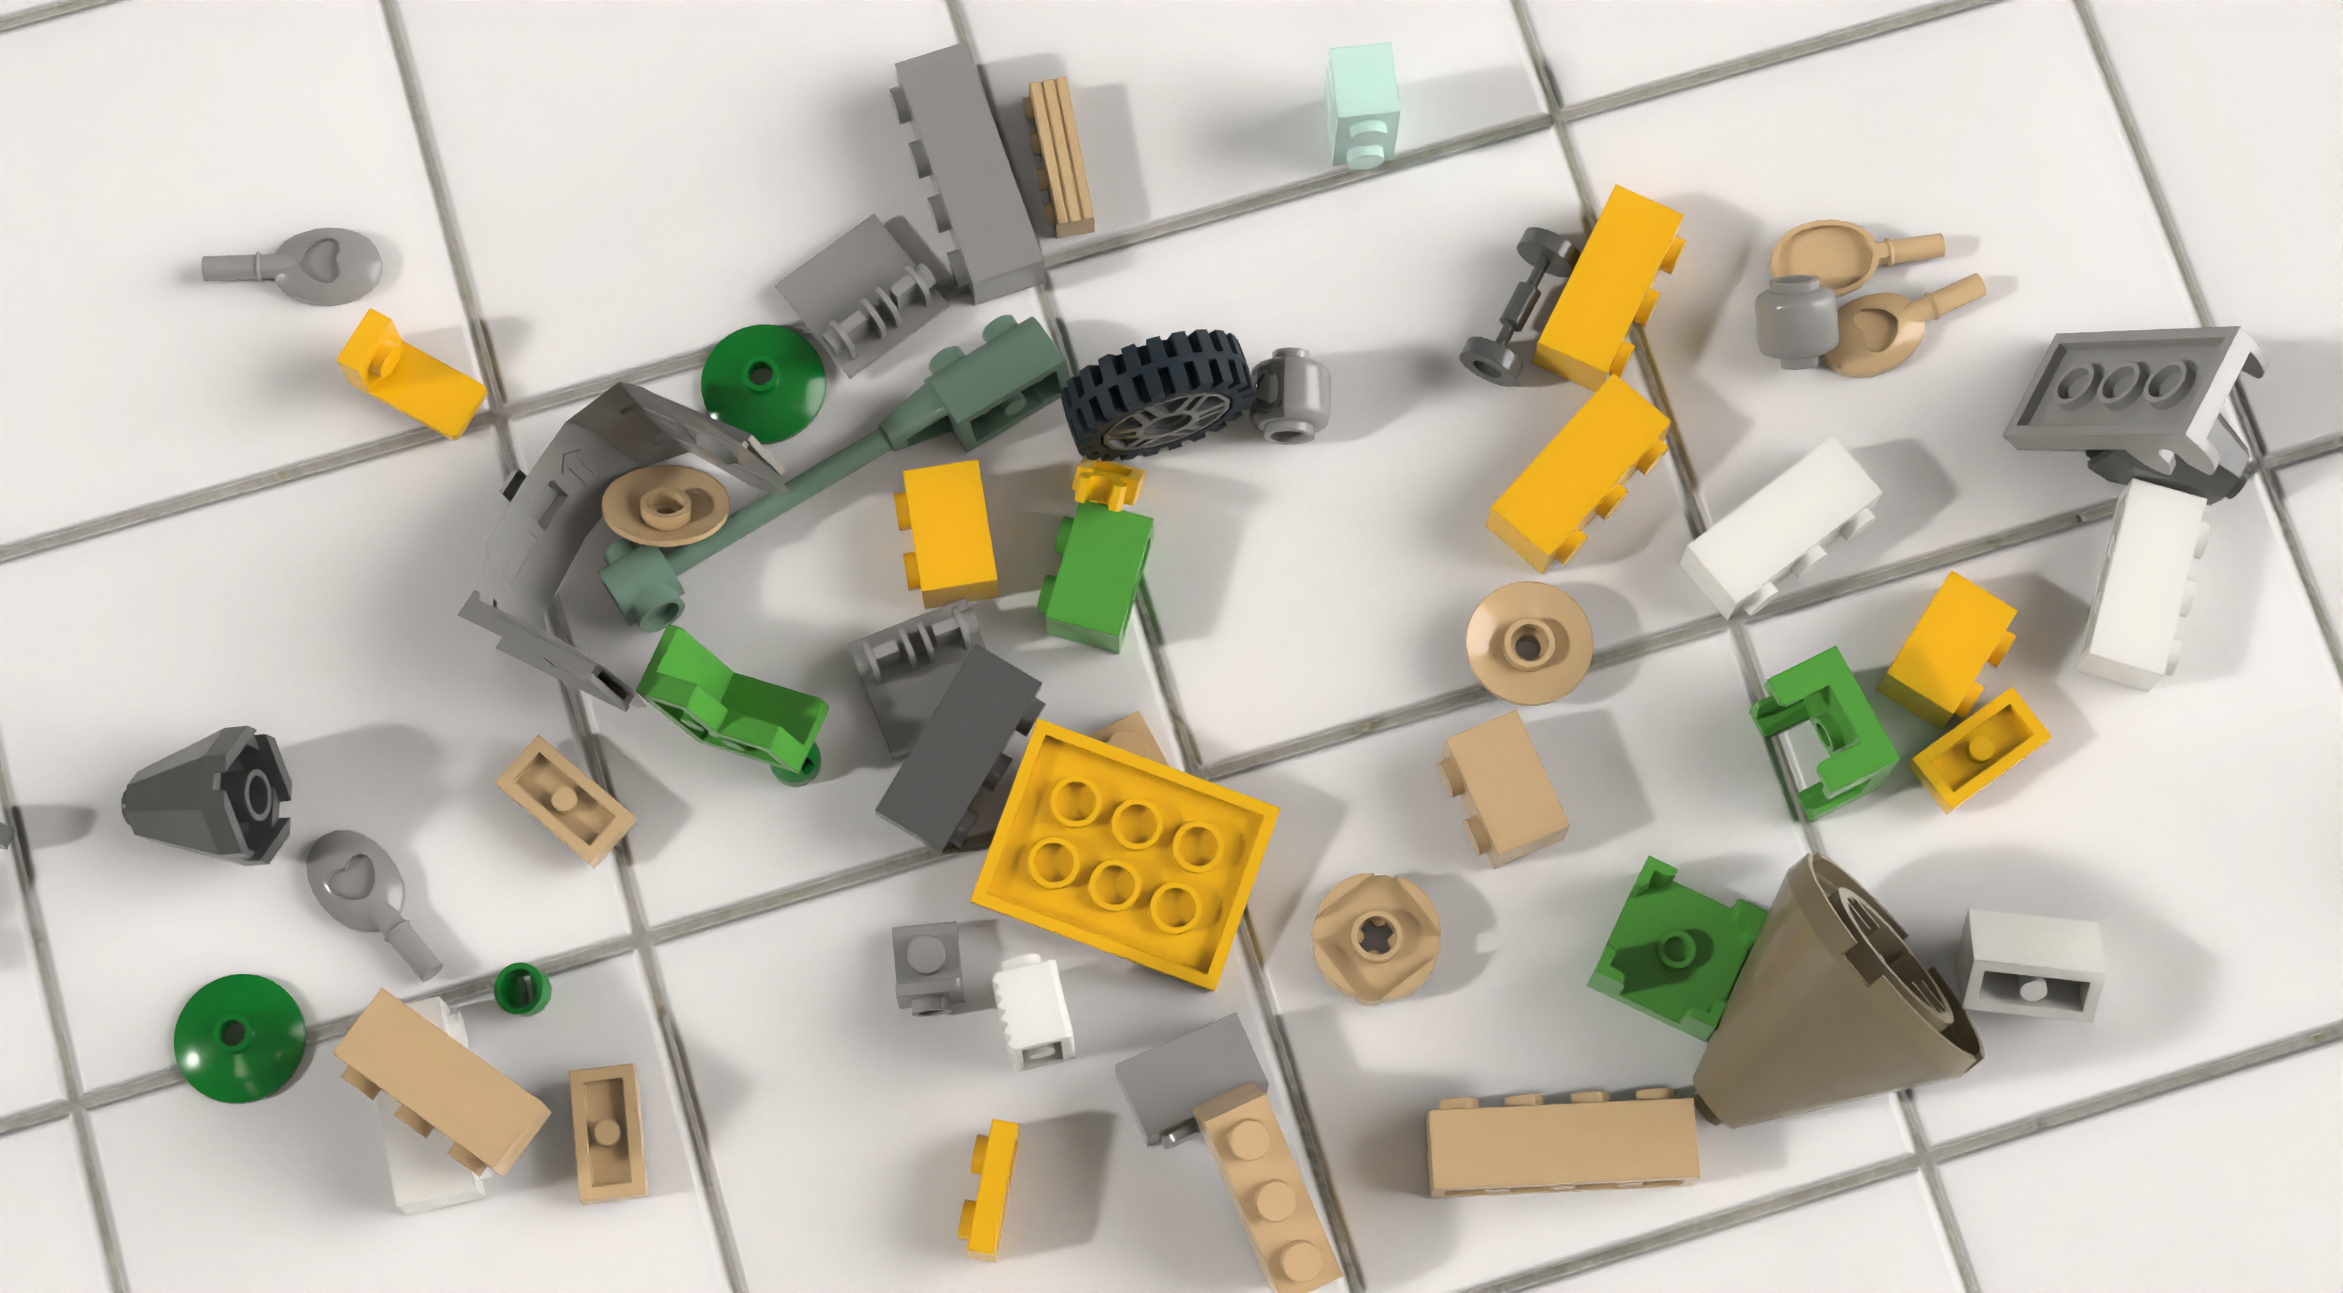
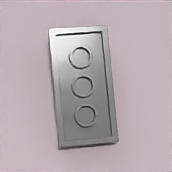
M2241 326L2056 333L2012 416L2003 437L2017 450H2126L2146 466L2167 475H2171L2176 466L2175 453L2188 465L2208 475H2212L2220 462V456L2207 439V436L2240 371L2242 370L2257 379L2262 378L2269 366V359L2261 346Z

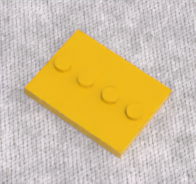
M1037 718L969 903L1215 992L1281 808Z

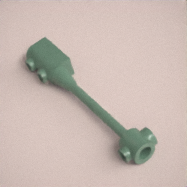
M1012 315L1000 316L985 327L982 338L986 343L965 355L958 346L947 347L938 352L929 363V370L932 375L924 379V384L878 424V429L784 483L789 492L779 495L767 493L728 516L725 524L711 536L695 543L677 546L664 555L658 546L644 544L640 546L639 543L626 538L617 540L604 552L603 559L607 566L597 571L629 626L637 623L640 630L645 633L660 631L669 624L674 623L681 616L685 608V604L680 597L685 592L677 579L678 575L890 450L895 452L952 431L966 453L970 452L1061 398V391L1064 387H1067L1066 382L1070 379L1065 358L1034 317L1031 316L1018 324Z

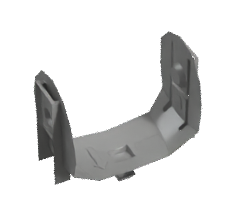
M617 377L609 390L563 424L527 476L520 469L514 470L499 490V493L510 504L486 542L480 592L473 591L458 613V616L501 636L502 638L495 647L496 649L625 712L629 709V704L636 708L647 707L638 693L605 667L595 662L594 659L580 649L549 634L543 616L585 537L603 516L602 497L605 490L615 479L627 472L689 452L748 485L775 495L789 492L779 477L785 469L752 434ZM746 440H748L758 450V452Z

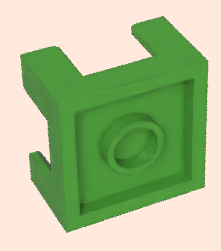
M1837 646L1767 679L1764 688L1769 696L1753 704L1749 710L1750 716L1763 737H1770L1809 718L1820 741L1829 753L1830 758L1820 762L1816 769L1821 782L1802 790L1797 796V800L1810 823L1876 791L1900 760L1899 755Z
M1649 855L1632 887L1587 986L1706 1042L1716 1029L1728 1002L1726 998L1748 950L1754 944L1768 911L1743 899H1738L1732 908L1725 906L1673 881L1678 870Z

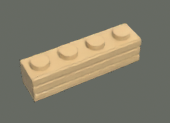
M1060 77L1043 80L1042 82H1032L1028 84L1029 97L1023 98L1026 120H1034L1036 132L1030 133L1033 156L1041 155L1043 167L1036 168L1040 191L1048 190L1050 203L1043 204L1047 227L1055 226L1057 239L1095 232L1094 213L1067 78Z

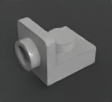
M957 922L892 928L897 983L895 988L899 1008H912L913 1016L929 1017L950 1013L951 1004L965 1002Z

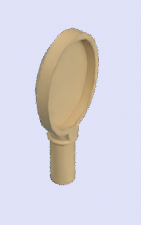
M1833 219L1816 220L1789 230L1779 239L1771 252L1769 269L1773 279L1790 275L1819 276L1820 285L1831 288L1836 298L1860 289L1870 280L1877 266L1887 265L1892 267L1893 264L1944 257L1945 242L1942 233L1893 240L1885 238L1884 241L1875 242L1870 233L1851 222Z
M1974 273L1935 292H1927L1924 294V297L1915 301L1900 294L1886 292L1865 295L1854 299L1838 309L1839 343L1832 351L1821 355V358L1830 369L1845 377L1866 378L1889 372L1900 366L1914 353L1923 338L1925 322L1932 319L1938 320L1941 315L1985 296L1987 293L1985 284L1979 274Z

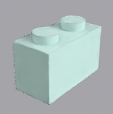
M1391 42L1329 48L1324 106L1332 166L1348 165L1349 168L1354 170H1367L1378 167L1384 161L1393 160L1401 110Z

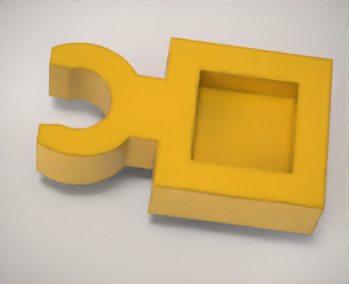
M1085 456L1077 466L1072 490L1076 491L1074 500L1080 503H1085L1086 501L1109 506L1108 510L1119 512L1123 504L1133 506L1142 494L1147 470L1114 461H1102L1101 458L1091 460Z

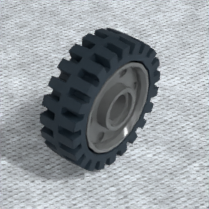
M1196 329L1188 336L1185 331L1174 332L1166 340H1161L1160 336L1146 339V345L1137 347L1135 344L1121 348L1122 354L1117 356L1107 354L1098 359L1099 365H1087L1079 371L1080 376L1071 377L1066 382L1067 387H1064L1061 391L1065 416L1079 454L1081 456L1086 455L1087 459L1091 460L1101 458L1102 461H1113L1119 456L1121 461L1131 460L1139 453H1143L1144 457L1158 454L1161 448L1168 447L1170 451L1182 447L1181 442L1186 440L1198 441L1206 437L1205 432H1217L1227 426L1226 421H1236L1243 415L1242 411L1249 410L1253 405L1252 400L1256 398L1249 367L1238 339L1231 333L1225 335V332L1222 330H1214L1208 333L1207 329Z

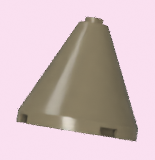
M1819 852L1813 856L1807 853L1788 869L1722 1016L1693 1075L1692 1080L1697 1091L1691 1095V1098H1694V1104L1699 1112L1714 1126H1718L1723 1122L1730 1128L1735 1129L1960 1078L1985 1057L1984 1047L1976 1028L1966 1011L1961 1009V1003L1937 969L1933 966L1927 971L1917 956L1903 941L1909 935L1892 915L1847 871Z

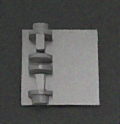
M875 214L868 217L775 285L777 290L849 379L856 376L949 308V304L933 286L937 282L930 270L923 263L917 266Z
M966 598L847 643L893 760L910 753L975 643L986 649L979 632L981 630L972 607L969 608Z

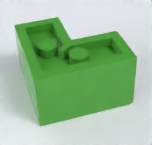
M671 624L666 627L635 691L697 742L798 774L829 710V705L821 698L733 672L684 629Z

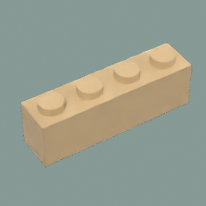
M1653 1088L1637 1091L1636 1100L1610 1102V1093L1605 1091L1571 1094V1103L1545 1105L1544 1096L1539 1094L1506 1097L1504 1107L1479 1108L1478 1098L1472 1097L1440 1100L1439 1110H1429L1424 1120L1429 1198L1692 1186L1700 1178L1694 1098H1676L1675 1089Z

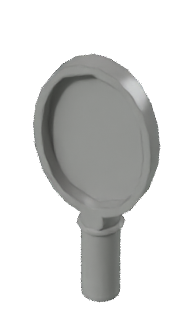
M319 228L294 235L283 242L274 254H261L257 252L254 255L203 256L202 258L204 281L257 279L261 282L263 279H275L278 287L287 296L298 302L315 306H335L358 300L374 289L383 273V261L377 247L367 237L342 228Z
M336 830L320 837L310 850L306 864L309 884L320 905L335 920L350 929L359 932L380 931L385 936V941L390 942L422 982H426L436 976L443 965L412 929L410 921L405 920L401 916L405 902L404 882L396 864L387 852L365 835L350 830Z

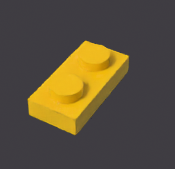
M2011 687L1914 756L1907 765L1945 814L1948 815L2044 746L2052 736L2016 690Z
M992 1119L989 1136L978 1134L976 1137L970 1173L981 1175L977 1200L965 1199L958 1229V1239L969 1241L967 1252L972 1259L996 1263L1020 1138L1018 1123Z

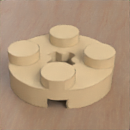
M1361 873L1351 876L1333 887L1320 903L1311 931L1315 964L1323 978L1332 988L1343 996L1354 999L1359 1004L1376 1006L1380 1003H1393L1402 1000L1416 992L1433 972L1441 948L1440 918L1435 906L1424 891L1407 879L1395 876V878L1386 875L1374 876V873ZM1370 923L1376 929L1387 925L1393 932L1387 940L1391 950L1384 954H1380L1375 949L1369 952L1365 951L1360 945L1365 938L1364 932L1361 929L1363 925Z

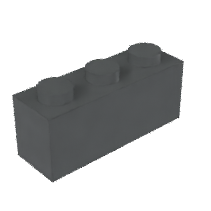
M975 643L875 809L876 815L941 854L949 842L961 847L980 815L970 809L972 803L983 786L994 792L1013 758L1003 752L1015 731L1027 737L1046 703L1036 698L1041 690L1042 682Z

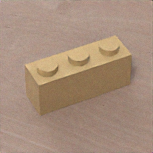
M383 988L380 989L332 1052L348 1066L340 1076L371 1100H374L378 1093L383 1091L400 1103L401 1106L394 1113L395 1117L424 1138H427L433 1129L439 1131L454 1142L447 1154L479 1177L489 1167L504 1178L552 1113L539 1099Z
M1250 1081L1193 1107V1113L1268 1287L1272 1292L1308 1293L1343 1277L1344 1275L1266 1094L1253 1081Z

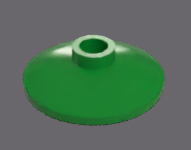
M759 324L739 329L729 334L715 346L703 368L701 392L704 405L710 417L752 434L761 445L773 444L796 436L812 423L819 413L825 398L826 376L820 356L804 337L782 326ZM760 368H766L773 373L771 380L763 385L754 384L750 380L752 373Z
M234 974L221 977L199 989L182 1009L174 1032L175 1058L185 1079L192 1087L206 1097L228 1104L256 1102L282 1088L297 1070L306 1045L304 1018L293 997L277 983L252 974ZM233 1024H243L245 1027L244 1039L237 1045H226L224 1041L226 1029Z

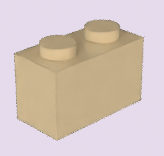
M1517 709L1446 738L1441 753L1444 760L1437 762L1441 780L1451 798L1458 795L1461 796L1470 818L1463 820L1469 842L1478 856L1487 854L1493 869L1564 840L1570 827L1569 821Z

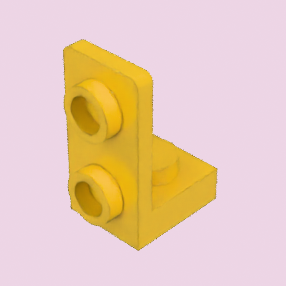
M369 308L336 359L350 385L453 441L460 439L488 394L482 383L404 342L392 319L372 308Z

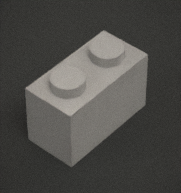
M1237 1012L1115 1064L1116 1077L1147 1147L1162 1141L1164 1148L1170 1149L1200 1135L1201 1132L1192 1110L1193 1107L1250 1081H1253L1266 1095L1269 1085Z

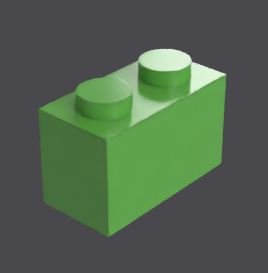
M1090 501L1085 503L1079 502L1075 517L1064 516L1062 519L1054 552L1062 554L1063 558L1057 577L1046 575L1037 611L1046 614L1047 635L1120 654L1154 538V518L1124 510L1119 512L1108 510L1109 506Z

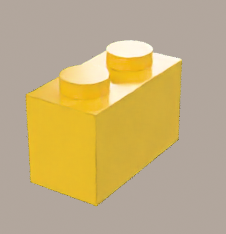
M978 459L903 471L906 492L894 493L899 531L912 529L915 552L903 553L908 590L921 589L925 609L942 607L966 598L967 602L999 598L998 579Z
M1951 570L1875 690L1940 730L1953 714L1965 719L1985 688L1974 681L1982 667L1987 662L1997 668L2017 635L2008 631L2007 628L2018 610Z

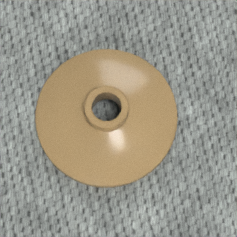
M654 465L627 472L615 479L607 487L602 497L604 520L614 532L630 541L658 547L687 545L711 536L725 524L730 510L728 493L717 479L700 470L678 465Z
M1523 581L1511 583L1490 593L1473 612L1465 637L1468 663L1481 685L1499 699L1521 706L1545 705L1568 695L1586 675L1593 655V633L1589 620L1582 608L1567 593L1552 585L1541 582ZM1521 641H1531L1537 646L1539 654L1533 659H1524L1517 654L1515 646Z

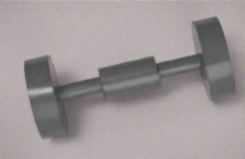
M1539 227L1527 228L1517 245V251L1520 256L1534 268L1526 282L1518 283L1500 318L1503 327L1497 339L1492 341L1483 337H1470L1459 355L1460 361L1468 370L1500 386L1509 387L1515 385L1524 368L1521 359L1506 348L1514 331L1521 332L1541 295L1537 287L1544 274L1570 277L1581 255L1579 250L1570 241L1557 233Z

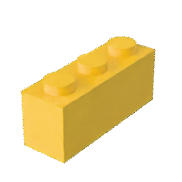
M1615 184L1542 332L1532 364L1593 392L1599 390L1609 375L1611 376L1614 373L1621 378L1635 349V345L1626 342V339L1634 323L1646 327L1661 295L1660 292L1652 289V286L1660 270L1668 274L1673 272L1687 240L1677 236L1684 215Z
M1613 373L1490 507L1485 527L1542 575L1555 560L1563 566L1566 565L1588 539V536L1582 532L1596 515L1604 521L1607 520L1622 504L1629 493L1623 487L1624 484L1637 470L1645 476L1648 475L1665 456L1670 447L1664 443L1672 421Z

